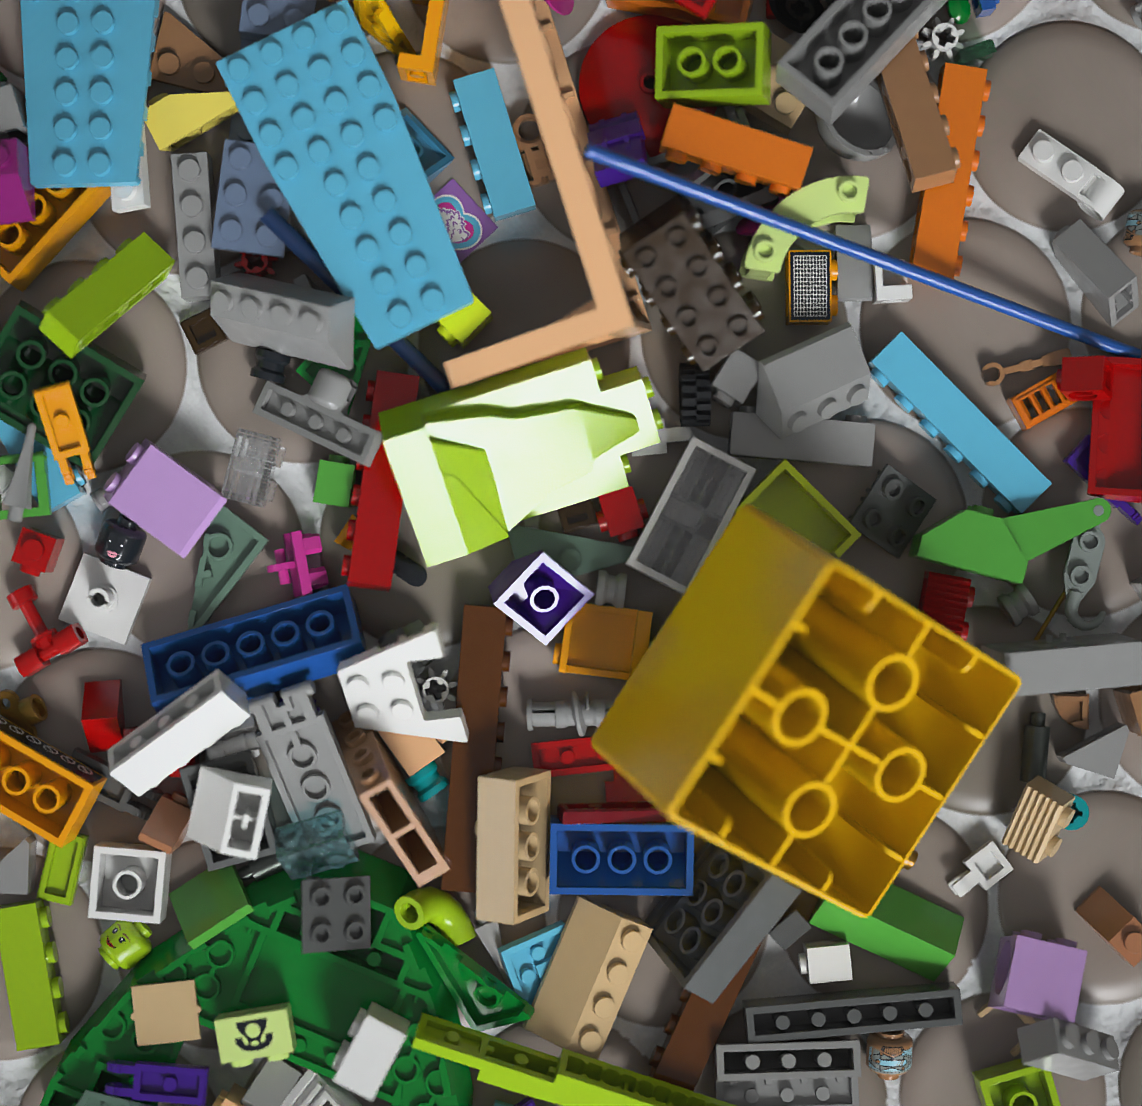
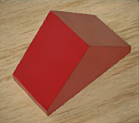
M122 679L85 682L81 722L90 753L107 752L109 748L123 739L125 717Z

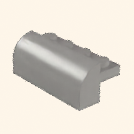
M860 1040L776 1041L751 1044L748 1042L716 1043L714 1046L715 1099L736 1106H859L858 1077L862 1076Z

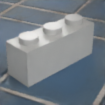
M1054 1017L1017 1028L1022 1064L1082 1081L1120 1071L1118 1064L1119 1049L1113 1035Z

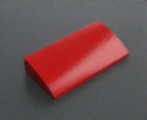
M1106 356L1114 366L1112 400H1096L1092 404L1087 495L1117 501L1142 503V358Z

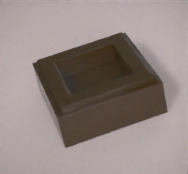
M210 308L180 322L195 355H199L228 340L225 332L211 317Z
M591 499L557 509L564 534L598 524Z

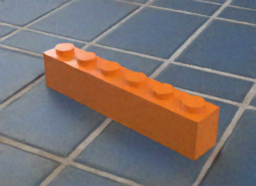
M945 62L939 70L937 88L940 102L937 103L940 115L945 114L950 127V135L947 138L950 147H956L961 166L957 168L954 182L920 191L909 263L954 279V276L959 277L962 269L963 256L958 255L960 241L965 242L968 232V221L963 219L965 207H970L973 200L974 186L969 185L971 171L976 172L979 163L980 151L975 150L977 136L982 137L986 117L980 114L982 102L988 101L991 81L986 80L988 69Z

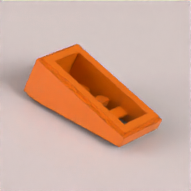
M1057 372L1005 400L1022 431L1035 426L1077 402L1069 401L1058 390L1056 385ZM1050 384L1060 400L1056 405L1046 389V386ZM1037 391L1041 393L1048 406V409L1043 411L1034 394ZM1027 397L1037 414L1034 417H1031L1023 402V399Z

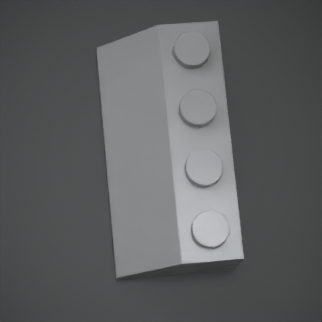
M234 272L211 280L210 315L232 342L347 370L353 368L355 298L241 272Z

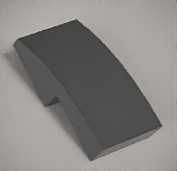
M795 909L772 928L768 934L785 951L812 927Z

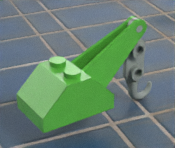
M1093 498L1003 518L993 516L994 510L991 508L968 505L967 509L955 511L913 536L908 554L909 557L1014 584H1023L1028 565L1027 561L1072 539L1063 571L1066 618L1074 628L1081 631H1090L1098 628L1106 617L1104 610L1100 611L1098 616L1090 621L1083 620L1078 614L1081 600L1095 584L1105 547V537L1100 530V525L1111 515V506L1105 499Z

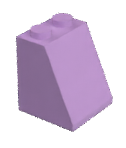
M145 438L141 444L136 443L129 450L125 457L127 463L121 472H114L109 477L104 486L106 492L103 496L110 505L179 556L185 558L226 503L227 499L214 485Z

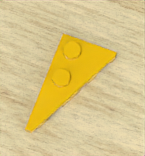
M354 0V15L365 32L397 57L399 52L416 55L414 48L389 10L390 7L385 0Z

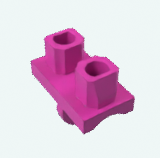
M301 530L282 534L285 550L284 548L274 550L276 564L266 566L267 572L278 571L280 585L292 583L294 597L313 594V590L328 585L325 567L308 569L306 555L322 552L320 535L302 534Z

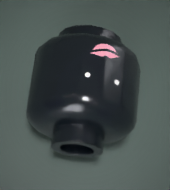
M119 514L118 518L106 519L103 522L94 549L100 556L99 560L103 564L115 569L124 570L127 566L135 565L139 561L147 534L124 514Z

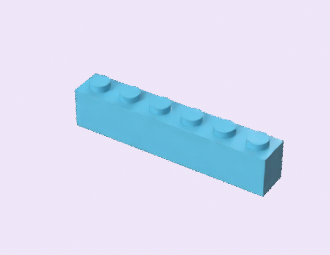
M902 331L896 334L867 363L872 369L870 371L872 379L882 388L888 385L897 394L894 397L895 402L907 413L912 410L921 419L918 423L919 426L930 437L934 438L937 435L946 444L943 449L947 455L958 464L963 461L972 470L968 474L970 478L983 489L987 486L996 495L993 499L994 502L1007 514L1011 511L1014 514H1022L1052 484Z

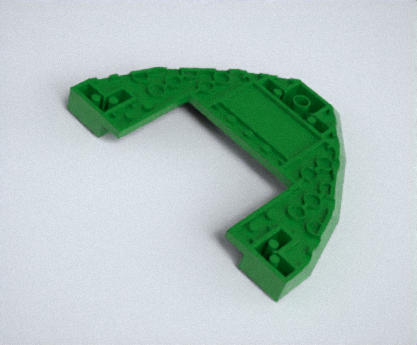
M353 848L312 862L308 860L303 861L259 882L254 881L250 883L245 889L254 911L195 949L187 943L183 931L180 930L153 948L146 957L134 966L70 1040L40 1106H76L86 1090L110 1095L105 1093V1084L121 1082L133 1085L134 1074L107 1071V1061L126 1060L136 1063L139 1060L176 1063L185 1041L137 1046L135 1020L131 1019V1014L134 1012L131 986L195 979L197 1002L202 1007V1010L199 1012L200 1025L215 1030L214 1020L218 1014L290 1002L297 1046L294 1052L289 1053V1057L285 1060L331 1079L334 1078L336 1069L331 1066L344 1040L351 1042L353 1039L348 1033L360 1008L368 1010L373 1001L410 1021L407 1036L375 1097L392 1103L391 1106H472L474 1087L469 1066L412 1048L422 1012L461 1025L458 1006L416 937L417 930H409L403 927L397 920L394 912L395 903L399 898L411 890L418 889L416 882L406 868L360 849ZM369 875L371 948L302 954L301 880H306V877L319 876L320 879ZM110 1095L151 1106H158L159 1102L132 1100V1097Z

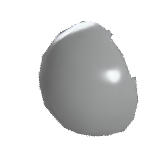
M874 81L863 90L831 126L815 114L820 138L830 151L844 159L863 162L872 161L889 153L896 143L878 84Z

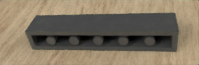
M953 981L742 1000L745 1036L749 1044L963 1025L960 988Z

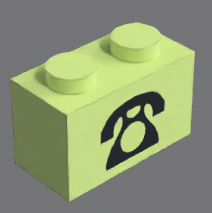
M290 1002L221 1013L214 1020L221 1064L231 1063L232 1067H243L254 1063L253 1059L267 1057L268 1061H279L288 1058L289 1053L294 1052L297 1046Z

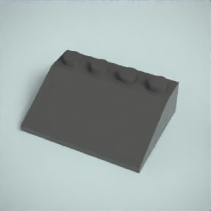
M708 839L694 857L693 896H664L644 921L653 929L648 943L684 989L714 1003L800 894L801 890L795 883Z

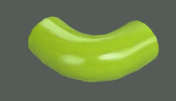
M425 886L411 890L395 903L394 912L397 920L403 927L409 930H417L426 923H430L438 933L456 947L477 936L474 926L463 906L447 891L432 886Z

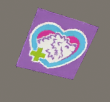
M453 178L434 195L459 263H461L498 226Z

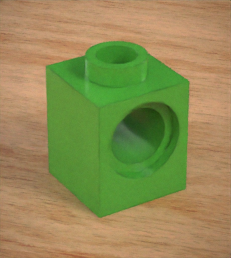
M330 454L329 461L320 459L313 502L351 508L352 492L357 470L356 465H350V458Z

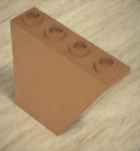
M350 710L341 714L337 720L332 722L358 797L418 887L451 870L432 824L410 786L406 783L405 777L380 734L376 730L355 728Z

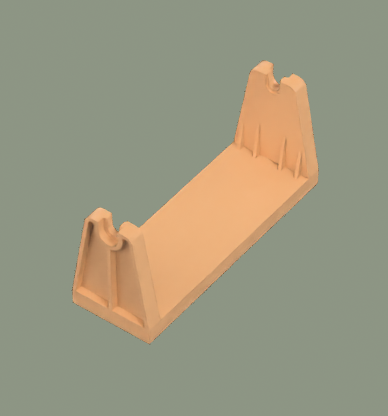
M327 0V1H329V2H334V1H335V2L337 3V2H339V1H341V0ZM348 0L351 9H354V0ZM499 0L594 299L551 325L444 362L443 366L451 390L586 347L588 352L652 331L636 277L630 278L619 261L621 259L618 253L621 250L619 237L621 230L607 186L600 187L594 172L593 160L583 157L585 147L588 144L587 133L589 129L550 7L545 0Z

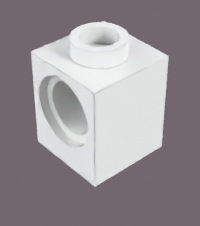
M836 939L803 943L804 953H798L800 975L806 974L810 984L853 980L850 947L846 940Z

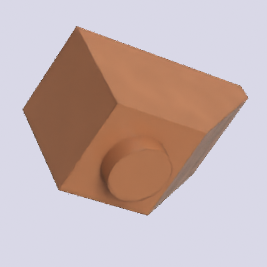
M173 791L172 795L169 793L162 795L137 839L167 854H171L179 848L187 834L191 816L187 796L178 791Z
M1098 886L1074 911L1124 961L1135 967L1142 960V924L1101 886Z

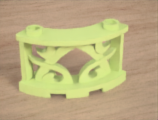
M839 176L811 183L800 188V191L797 190L786 197L772 211L815 228L831 224L853 225L856 215L858 213L861 214L865 209L869 178L866 176ZM761 224L746 247L738 271L742 278L773 282L775 273H779L789 247L799 237Z

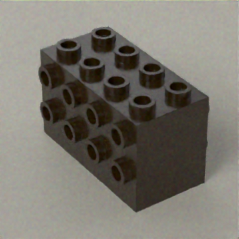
M678 194L619 234L621 250L618 251L621 256L619 261L630 278L635 275L638 277L642 287L640 292L651 307L657 304L662 315L660 320L671 336L678 334L679 340L683 345L680 348L691 365L698 363L704 372L763 333L764 328L761 320L765 318V315L754 293L751 290L748 292L744 290L745 286L741 281L743 278L731 261L725 262V257L721 252L723 249L713 233H705V228L701 222L703 220L691 202L686 205Z

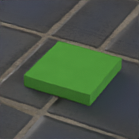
M235 865L212 871L206 869L168 894L186 941L193 949L254 911Z

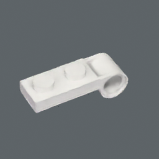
M1041 129L1036 132L1018 156L1020 163L1072 197L1085 213L1096 220L1103 221L1125 192L1122 186L1114 179Z

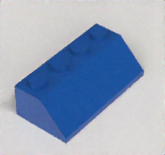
M550 815L549 894L693 896L694 831L676 822L562 824L557 815Z

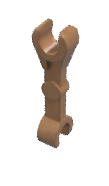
M1065 348L1050 352L1047 355L1041 356L1040 359L1021 361L1017 365L1005 368L998 363H988L981 370L989 368L997 370L998 378L996 381L985 382L987 386H996L1003 381L1004 376L1019 371L1022 373L1034 370L1035 367L1039 366L1053 367L1062 365V357L1072 356L1070 349Z

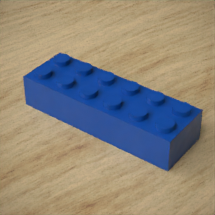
M347 584L141 644L150 700L156 713L160 712L217 669L245 691L247 700L310 679L314 681L338 674L337 670L340 662L368 651L358 608Z

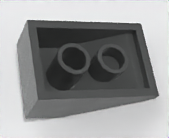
M250 750L179 768L191 811L201 765L259 776ZM269 801L257 858L279 853L280 838ZM201 844L208 871L253 860L221 854Z

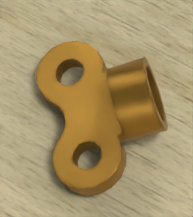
M5 689L0 691V715L37 737L38 733L34 725L46 720L48 717V710L42 698L37 694H32L20 700L19 696L12 690ZM3 699L10 701V707H6L3 704Z

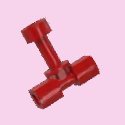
M32 584L23 586L6 597L13 611L21 609L35 635L30 640L32 648L14 658V663L23 677L32 676L51 664L50 659L59 653L61 655L69 654L89 642L85 631L79 623L71 624L57 632L56 628L48 630L33 603L38 599V595Z

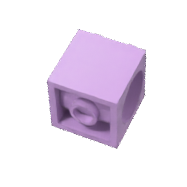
M1021 930V932L1013 931L1011 936L1001 937L988 1007L1042 1020L1054 1017L1074 1023L1087 951L1077 949L1078 942L1062 938L1043 941V934L1028 930Z

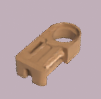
M526 113L515 120L513 132L520 154L525 153L522 154L529 180L533 179L529 181L530 187L536 188L557 180L540 127L538 136L530 141L524 140L518 133L520 125L526 121H532L539 127L536 115Z

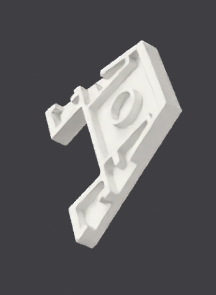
M437 622L424 626L422 632L410 637H406V635L400 636L398 642L382 649L377 646L339 663L337 673L355 728L468 742L469 730L462 708L425 711L410 661L443 658L445 648Z

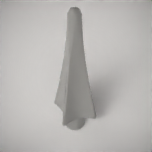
M29 423L20 457L2 502L4 505H9L7 520L22 522L24 508L32 510V462L36 424Z
M477 920L478 922L474 923L476 927L474 930L496 965L505 985L511 989L497 948L504 945L499 923Z

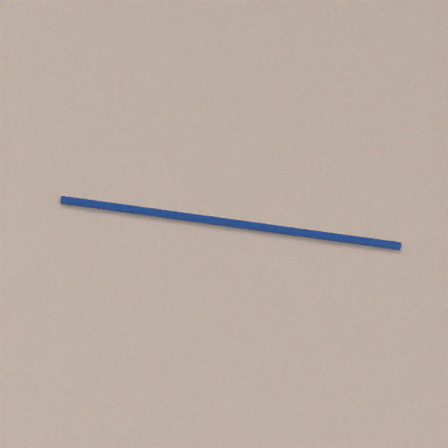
M588 143L583 153L585 158L1116 356L1141 358L1142 350L597 145Z

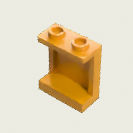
M412 0L414 4L428 6L421 56L399 52L397 69L402 81L436 86L449 0Z
M586 603L562 628L564 629L562 643H555L552 664H559L558 671L560 673L567 672L628 680L648 650L653 612Z

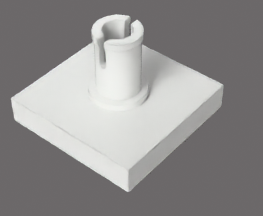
M83 553L58 619L69 624L79 623L84 630L126 645L152 578L127 568L120 570L103 564L98 557Z

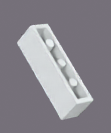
M219 669L215 670L107 750L109 774L136 795L141 796L150 788L160 784L165 777L176 769L185 766L191 758L202 750L214 745L220 737L231 729L240 726L250 716L246 692Z

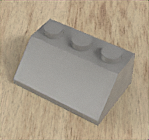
M846 322L759 361L756 415L780 439L801 432L815 423L829 419L835 414L852 406H857L868 399L871 372L852 325Z

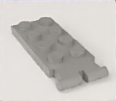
M311 679L281 689L282 702H278L274 692L248 700L250 715L254 714L260 728L256 739L309 862L374 842L377 837L367 810L358 797L344 755L325 709L317 711L311 694L316 693L315 685Z

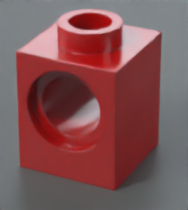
M1105 355L1062 357V369H1058L1056 373L1057 388L1069 401L1112 400L1114 366Z

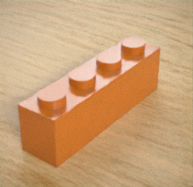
M674 103L659 152L665 153V159L684 165L686 161L700 164L699 169L703 172L717 176L721 172L734 175V181L740 184L754 187L755 183L768 186L770 193L786 198L795 191H800L813 148Z

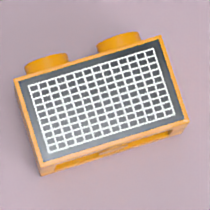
M788 250L786 253L785 325H828L832 322V316H837L838 297L837 295H832V281H837L838 263L837 259H831V250Z

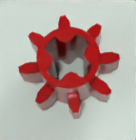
M239 252L242 257L241 261L234 263L235 268H244L246 274L263 277L268 273L271 276H276L275 271L272 269V263L279 261L278 257L262 255L261 259L265 263L262 268L255 266L251 270L250 257L253 255L258 258L260 255Z

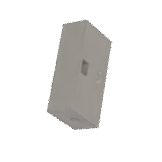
M1059 633V638H1053L1052 634L1045 635L1046 639L981 645L982 652L1020 676L1021 686L1015 696L1142 685V641L1119 633L1066 637V633Z

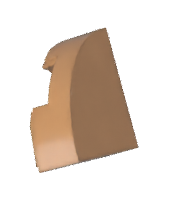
M1051 693L1053 706L1057 714L1065 722L1074 727L1089 730V694Z

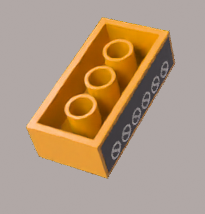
M0 716V813L62 848L76 839L108 778Z

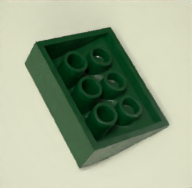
M21 299L0 333V420L25 435L29 423L36 424L35 440L51 449L33 391L34 389L70 380L90 443V454L93 463H95L145 382L147 374L93 342H90L74 357L70 358L39 329L45 316L42 311ZM80 454L68 457L70 461L82 467Z

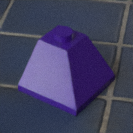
M543 550L512 561L488 586L494 605L545 645L595 595L590 588Z

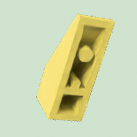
M230 92L169 95L168 93H162L149 100L150 106L147 107L148 117L145 123L159 150L173 152L239 113V110Z

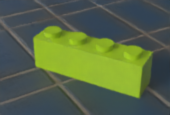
M145 232L134 240L127 238L117 248L114 257L110 260L107 257L101 259L91 271L92 274L87 279L79 277L68 288L66 296L61 300L58 297L53 298L42 310L45 316L39 329L70 358L74 357L167 279L175 260Z
M38 898L0 905V954L17 1051L60 1044L67 1037L66 1033L70 1032L69 1016L67 1011L62 1012L60 998L64 996L63 981L61 976L56 977L54 963L58 961L57 946L55 941H50L48 928L52 926V915L49 906H44L43 900Z

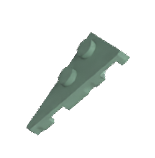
M223 505L209 524L204 535L203 552L199 561L195 581L196 588L192 609H190L187 631L205 626L270 541L225 505Z
M515 525L508 531L515 560L543 550L574 576L624 563L633 549L631 546Z

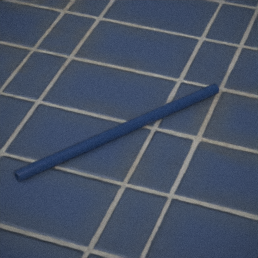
M271 207L259 220L335 294L343 295L317 250ZM406 337L389 345L438 394L451 390L447 377Z

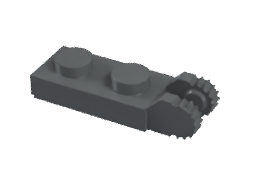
M79 747L73 750L71 755L73 759L108 778L96 800L120 812L126 811L143 820H148L153 810L140 802L131 800L134 792L109 774V764L107 761ZM158 787L150 788L142 794V796L153 801H159L161 796L164 795L163 791Z

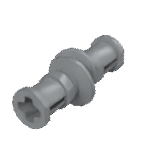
M572 691V701L533 702V699H527L528 731H533L534 727L556 726V728H566L568 726H576L579 736H585L588 726H599L615 700L595 699L590 701L589 691H586L583 701L579 700L576 691Z

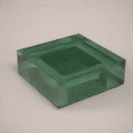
M988 39L960 49L953 60L955 64L971 66L990 59L997 50L993 40Z

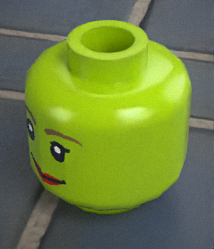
M117 920L101 934L99 939L101 946L98 948V951L104 960L115 970L119 967L130 970L151 952L152 943L149 937L153 932L146 923Z

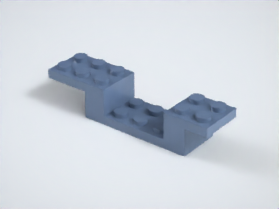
M243 0L239 24L240 50L315 14L317 0ZM239 112L231 117L229 139L224 141L211 248L284 258L286 245L259 219L273 207L289 223L291 206L264 163Z

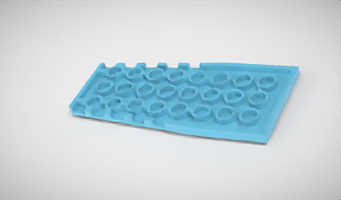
M20 0L30 183L38 189L139 186L141 184V179L138 177L140 156L143 157L145 144L142 142L144 121H147L148 117L146 98L148 86H151L152 80L150 60L151 52L155 51L156 36L153 32L155 18H158L160 0Z
M341 0L215 62L264 163L343 295L355 298L354 313L376 349L384 348L474 303V298L395 96L348 0Z

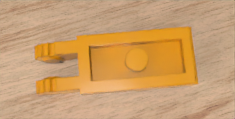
M70 380L34 389L33 394L54 460H58L66 486L75 483V474L68 459L71 456L80 454L83 471L88 480L96 478V470L90 454V443Z

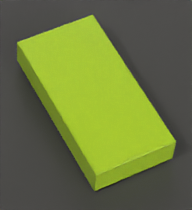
M78 833L75 840L62 848L49 841L36 898L68 906L73 905L89 835Z

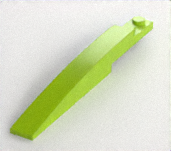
M423 1012L419 1019L412 1048L479 1069L476 1080L562 1106H736L565 1048L562 1049L558 1058Z

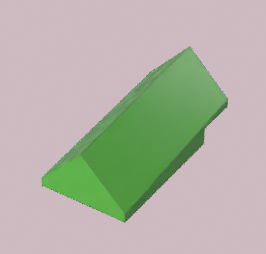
M891 883L874 911L868 917H859L819 897L808 923L934 982L955 957L964 917Z

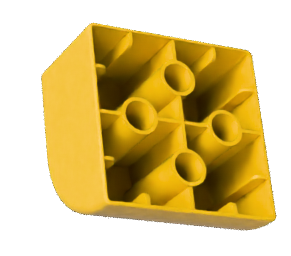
M745 504L737 510L636 669L627 680L625 686L591 738V745L672 821L829 902L864 918L871 915L1006 710L1021 686V678L1003 664L753 505Z

